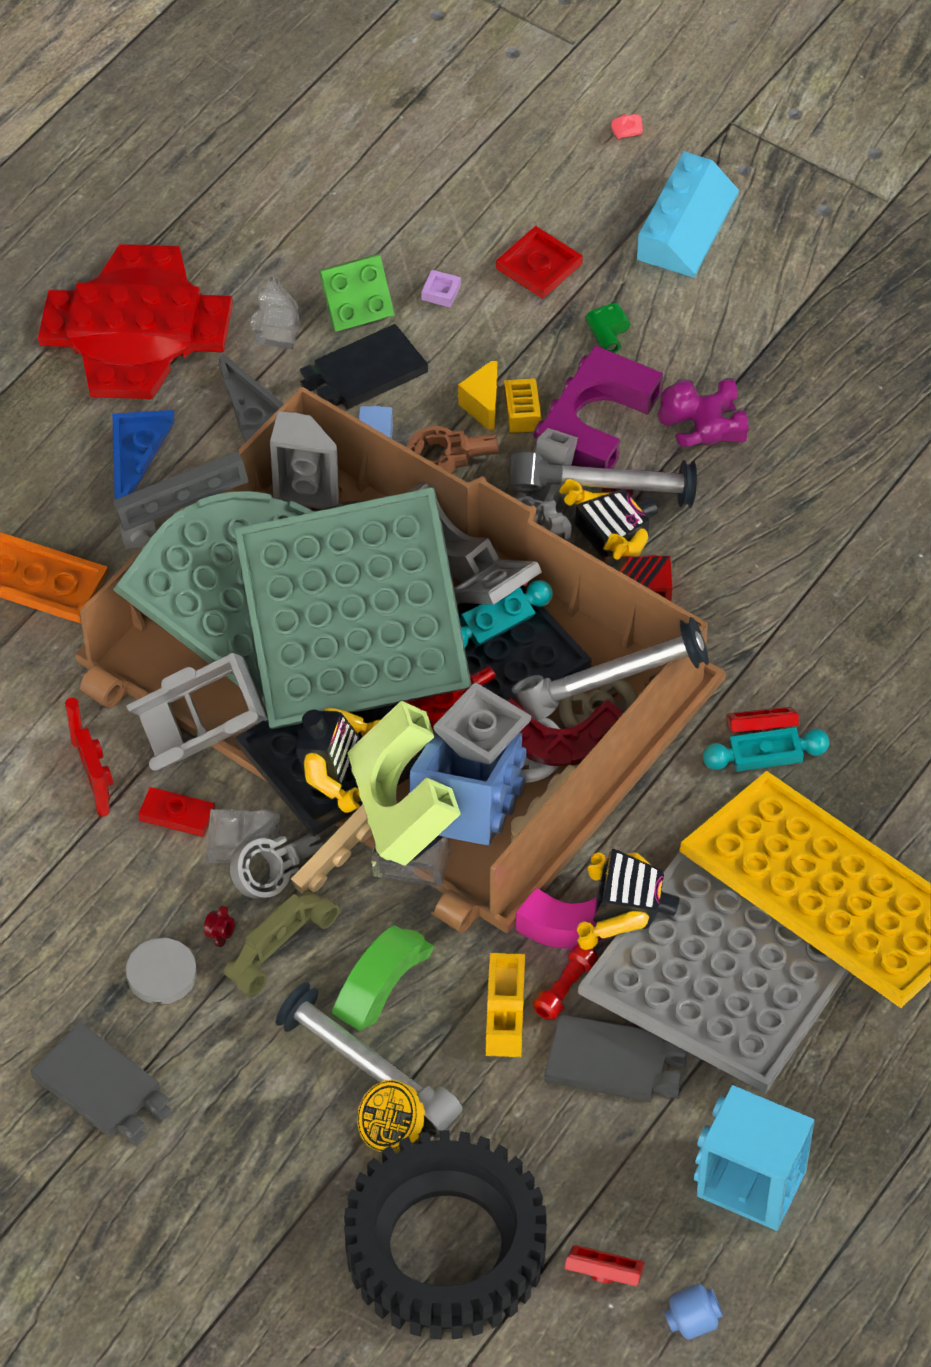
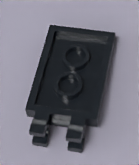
M393 324L314 360L315 366L308 365L301 368L300 373L305 379L300 381V385L309 391H313L326 383L327 386L317 389L316 394L335 406L343 404L348 410L428 373V363L399 327Z

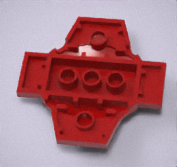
M119 244L97 278L88 283H76L75 290H48L38 341L40 346L71 347L75 354L80 353L82 355L90 397L153 400L170 373V364L174 358L180 355L185 358L193 351H225L233 300L232 296L201 295L200 288L187 280L180 246Z

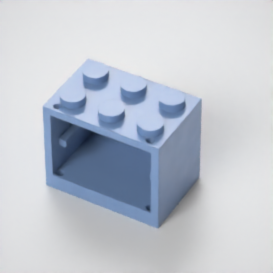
M434 732L435 737L427 743L410 770V792L426 777L452 788L461 815L438 836L489 846L496 833L500 834L502 832L505 817L512 814L516 798L522 797L524 792L525 777L521 776V768L525 763L526 748L522 747V733H519L491 764L461 758Z

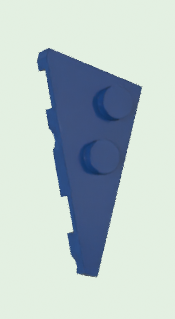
M174 410L112 414L115 500L133 493L175 422Z

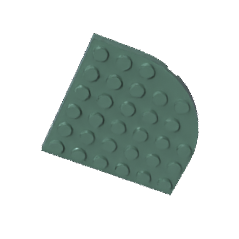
M251 491L227 492L202 498L173 514L158 528L112 590L209 664L231 653L245 657L263 704L266 707L235 529L312 513L314 511L291 500L285 502L272 498L271 494ZM234 672L226 676L239 686Z

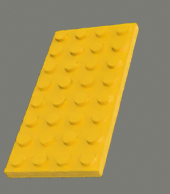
M765 771L681 842L679 852L898 1007L902 1008L931 981V883L768 771Z

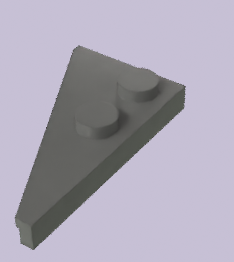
M222 354L219 357L218 366L246 443L283 403L225 354Z

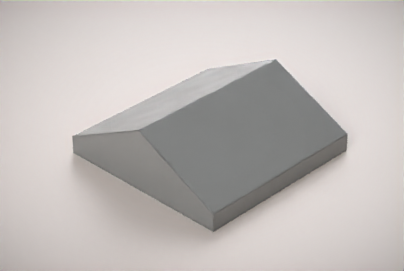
M474 682L434 725V731L461 758L491 764L531 721V715Z

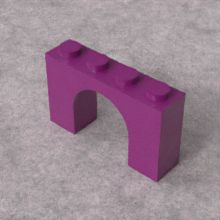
M594 346L588 356L584 355L575 376L569 377L566 381L561 397L553 400L545 421L541 420L537 424L534 431L536 444L538 437L547 428L578 437L571 466L613 469L619 460L620 439L586 425L578 418L577 412L589 403L604 400L620 403L648 415L662 393L663 373Z

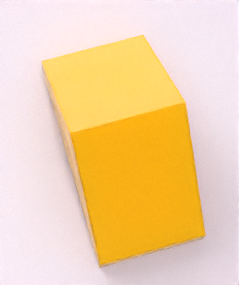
M490 361L458 384V405L486 429L495 431L498 361Z

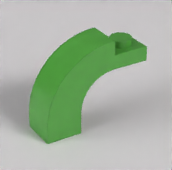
M396 925L388 928L369 946L351 971L339 993L331 1014L359 1031L377 1023L384 1004L395 984L411 967L430 958L434 945L424 940V936L417 931L402 930Z

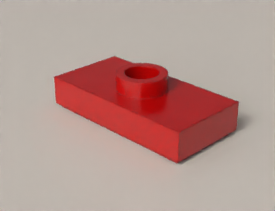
M792 707L728 713L726 715V724L731 732L753 730V733L772 731L773 728L798 726L799 717Z
M149 787L138 814L139 821L204 837L215 812V803Z
M573 1245L567 1256L565 1269L591 1275L593 1280L600 1283L616 1281L638 1287L645 1263L640 1260Z

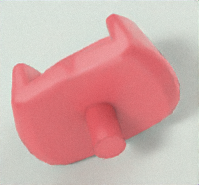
M622 114L621 117L612 120L611 129L618 140L625 137L639 136L643 133L642 118L639 114Z

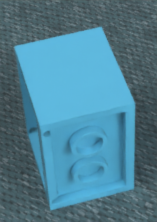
M732 1085L726 1097L720 1096L712 1114L716 1118L711 1127L705 1125L697 1143V1146L701 1147L695 1161L698 1164L694 1175V1181L698 1182L697 1197L778 1231L807 1171L815 1119Z

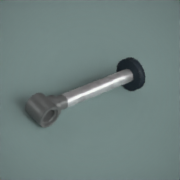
M519 452L510 455L509 489L515 492L531 493L540 491L541 488H545L546 484L563 485L567 479H573L585 487L677 493L679 507L681 508L686 503L689 508H692L697 487V467L694 460L689 465L686 464L685 459L681 463L679 474L547 464V460L542 459V456L539 454Z

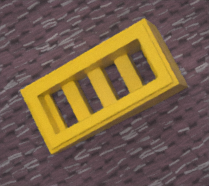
M536 378L504 380L509 433L534 432L537 424L541 421ZM528 395L531 396V397H517V398H513V396H528Z

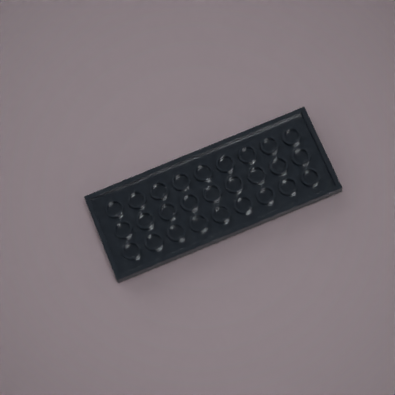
M522 585L520 588L525 594L527 589ZM458 604L457 609L459 618L462 614L472 610L473 608L481 604ZM531 605L535 611V615L532 618L478 647L475 646L471 638L468 639L465 652L469 673L474 675L490 666L496 678L482 686L506 701L512 698L516 702L511 689L516 683L527 677L540 675L543 679L548 677L551 681L592 667V659L543 606ZM397 704L352 714L362 717L364 723L381 720ZM263 720L235 737L236 745L312 836H316L355 812H343L338 806V799L336 797L331 799L317 789H310L296 752V746L304 726L303 723L271 729L269 721ZM359 732L358 735H359V737H360V739H361V738H362V734H361V732ZM423 749L407 763L397 785L410 778V770ZM350 766L342 789L345 792L358 788L355 776L351 771L352 766ZM359 801L357 804L361 806L363 802Z

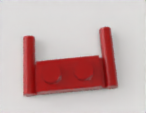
M68 698L65 701L71 744L77 747L94 794L97 814L104 817L110 813L108 786L113 785L112 775L108 765L102 767L99 760L104 758L99 740H92L88 727L82 728L78 700L76 698Z

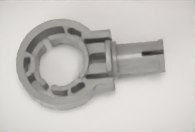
M309 833L280 847L277 846L287 842L284 836L273 840L260 838L241 844L234 852L230 862V874L234 885L243 895L253 899L268 898L279 894L288 884L290 877L299 871V868L284 870L314 855L323 846L322 842L316 845L312 844L320 840V836L317 834L313 837ZM256 853L264 856L270 866V878L267 883L261 885L253 880L249 870L250 859L247 858L255 856ZM253 888H258V889L268 888V891H267V892H260V891H257V890H255V889H253Z

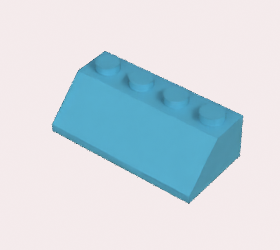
M683 151L638 234L637 260L695 278L739 194V189L713 160Z

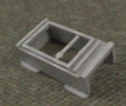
M231 653L197 671L192 667H186L164 678L161 683L162 688L126 705L129 712L139 715L155 755V757L148 761L149 767L154 771L168 769L171 765L263 720H268L267 711L245 657L235 653ZM234 672L249 711L207 732V729L201 723L190 693ZM184 696L198 729V737L187 742L184 741L170 703Z

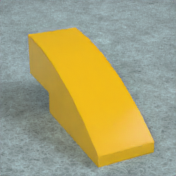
M490 953L486 1056L522 1057L525 954Z

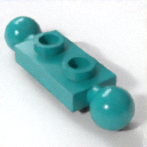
M535 580L529 584L525 594L519 587L493 605L481 604L462 614L459 619L463 624L461 631L464 647L467 646L469 638L478 647L532 618L535 615V611L531 605L541 607L551 601L553 597L551 585L544 580Z
M796 727L731 736L729 739L730 748H726L719 743L707 746L703 752V762L711 770H721L729 762L733 761L736 772L802 763L803 751L813 756L822 755L828 750L830 740L828 735L821 729L809 730L804 737L799 738Z

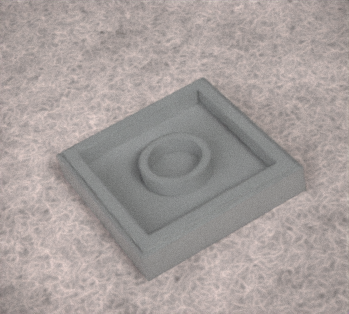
M496 560L454 588L456 602L493 605L542 573L538 562Z

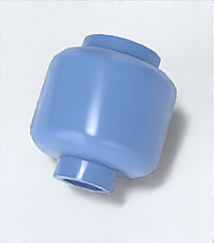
M695 1284L673 1293L669 1299L671 1309L664 1311L671 1331L676 1332L679 1330L681 1335L687 1340H692L715 1331L719 1326L718 1319L723 1317L720 1304L713 1289L707 1290L701 1284Z

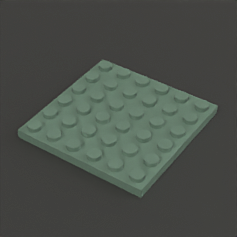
M434 487L235 529L267 716L271 729L303 723V715L313 709L322 711L325 708L331 707L355 713L398 704L400 701L409 702L468 690L472 686Z

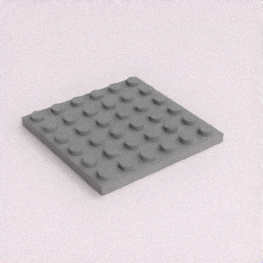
M678 852L663 872L664 879L662 885V892L680 897L675 916L658 912L649 928L616 935L579 984L578 994L766 1093L849 971L681 852Z

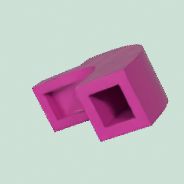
M536 888L516 912V931L546 946L572 949L578 944L577 939L580 936L577 932V927L580 923L589 922L593 927L597 926V922L593 921L597 897L584 903L570 904L558 901ZM598 936V943L607 938L602 939L600 936Z

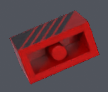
M670 556L620 557L619 560H616L614 557H604V563L672 602L673 587Z

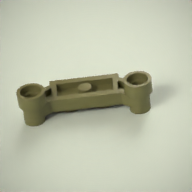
M311 890L305 891L300 897L293 894L285 902L278 904L265 921L250 930L238 958H233L227 964L224 974L237 983V988L248 997L256 996L263 989L267 981V975L258 969L259 966L307 921L311 920L322 929L330 927L339 915V906L328 898L322 899Z

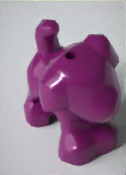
M733 378L721 380L718 383V391L714 394L699 395L692 381L687 379H678L661 393V406L657 414L661 424L674 426L687 420H693L695 424V431L691 434L677 433L675 435L676 441L681 447H691L699 443L709 446L720 441H747L749 425L746 412L744 410L737 411L730 419L723 417V413L732 412L736 409L733 399L738 398V393Z

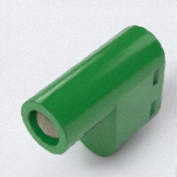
M612 302L609 305L591 310L585 316V321L600 347L613 353L618 352L621 344L616 335L627 331L631 325L619 304Z

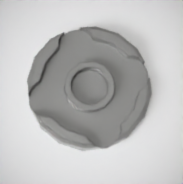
M169 938L151 939L140 944L130 954L126 964L127 983L134 995L148 1003L154 1001L161 1002V1004H171L184 998L193 988L197 975L196 960L190 949L180 941Z

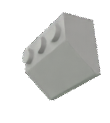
M278 411L270 440L273 498L285 502L291 500L304 507L324 510L338 505L337 445L311 415Z

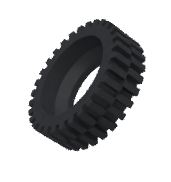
M439 1130L438 1141H431L429 1132L419 1133V1144L413 1146L409 1137L399 1140L400 1152L395 1153L393 1148L388 1146L382 1150V1164L373 1158L367 1164V1175L360 1172L355 1180L356 1191L350 1190L348 1208L345 1207L344 1233L347 1266L349 1272L352 1271V1282L356 1290L361 1288V1296L367 1306L374 1302L375 1314L381 1319H384L391 1312L392 1326L401 1330L405 1321L410 1322V1334L419 1337L423 1327L431 1328V1339L441 1340L442 1329H451L452 1339L463 1338L464 1327L470 1326L472 1335L475 1336L483 1333V1321L488 1320L492 1329L501 1325L502 1311L510 1318L518 1312V1300L524 1304L531 1297V1286L537 1287L540 1280V1269L543 1270L547 1214L545 1205H542L543 1195L540 1187L534 1188V1176L530 1170L523 1173V1162L517 1156L508 1162V1149L499 1144L495 1151L491 1152L490 1139L480 1136L477 1145L471 1144L470 1133L460 1131L459 1141L450 1140V1130ZM435 1196L465 1198L482 1207L496 1223L501 1237V1251L498 1260L492 1270L486 1275L460 1285L439 1286L414 1280L399 1270L391 1253V1235L397 1221L410 1207L427 1198Z

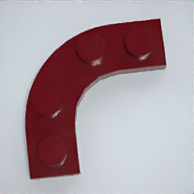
M512 698L508 700L509 703L526 712ZM607 699L587 719L572 728L555 729L546 727L531 716V721L519 732L522 733V747L526 748V758L549 766L578 765L624 713Z

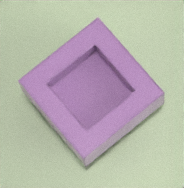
M431 270L422 289L421 300L451 308L461 287V277Z

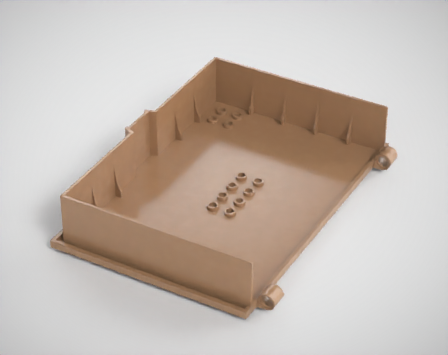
M302 386L238 450L243 459L248 482L222 492L251 491L271 494L273 498L270 440L277 412H297L311 415L337 445L339 504L349 501H369L409 492L420 482H427L430 488L434 487L437 501L451 523L468 536L488 538L500 560L538 562L542 573L529 580L525 588L527 589L529 584L535 580H544L551 585L553 597L543 607L592 659V667L680 637V621L688 623L690 617H693L696 621L705 645L707 643V622L537 524V508L535 506H527L488 483L487 478L483 476L469 483L463 481ZM306 507V508H308V509H310V510H312V511H314V512L324 510V509H317V508H309V507ZM142 548L80 610L85 644L75 655L76 661L89 669L81 681L80 690L108 709L116 706L127 694L138 700L162 688L161 683L164 678L186 667H192L197 671L209 665L208 662L112 590ZM452 577L453 588L463 583ZM689 656L624 678L636 691L637 699L580 764L573 765L576 769L512 843V820L518 816H525L533 799L537 796L541 797L546 792L552 777L557 773L561 774L567 766H559L552 774L539 781L525 783L522 797L516 798L512 814L505 817L502 832L500 834L496 833L489 846L443 837L415 861H410L406 866L397 862L394 863L444 894L431 914L458 932H465L478 917H481L508 934L516 925L517 910L536 888L543 892L547 889L723 683L726 672L710 662L708 666L704 662L699 663V668L697 669ZM226 676L190 693L201 723L207 729V732L249 711L240 687ZM598 688L585 691V694L588 695L598 690ZM615 688L608 692L615 702L623 698L621 693ZM185 696L170 703L178 726L198 737V729ZM572 703L573 714H583V703ZM558 705L555 711L546 718L556 723L560 729H566L561 720ZM595 706L593 709L596 710L600 706ZM253 726L211 746L265 780L236 745L235 737ZM524 765L521 770L529 769L530 765ZM410 778L397 785V803L410 793ZM355 812L334 825L340 828ZM373 833L363 842L372 849L375 848L376 844Z

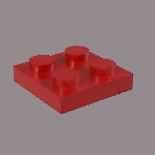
M534 226L496 260V269L544 299L583 264V255L541 228Z

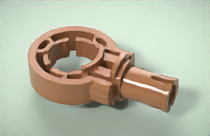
M430 426L417 431L409 439L406 446L419 455L425 450V442H427L428 446L439 444L445 447L444 456L437 461L431 462L451 474L457 467L468 466V461L471 460V457L499 454L496 433L468 438L464 430L452 432L450 429L442 426Z

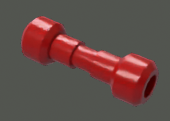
M579 944L573 947L567 956L569 963L562 971L561 977L553 983L549 990L541 991L533 1001L534 1010L541 1018L555 1020L564 1009L563 1000L569 993L572 984L576 983L583 973H588L597 962L598 956L594 949L584 950L580 948Z

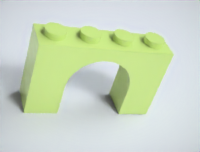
M400 701L347 754L379 856L406 866L461 814L452 788L427 777L402 801L397 803V784L403 769L435 737L426 711Z

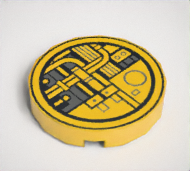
M384 1080L374 1085L364 1095L358 1108L357 1124L360 1136L367 1146L378 1152H382V1150L391 1146L395 1153L400 1152L399 1140L409 1137L413 1144L418 1139L424 1125L425 1110L423 1102L419 1101L415 1088L401 1081Z

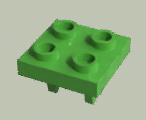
M379 254L318 270L333 331L337 332L395 315Z

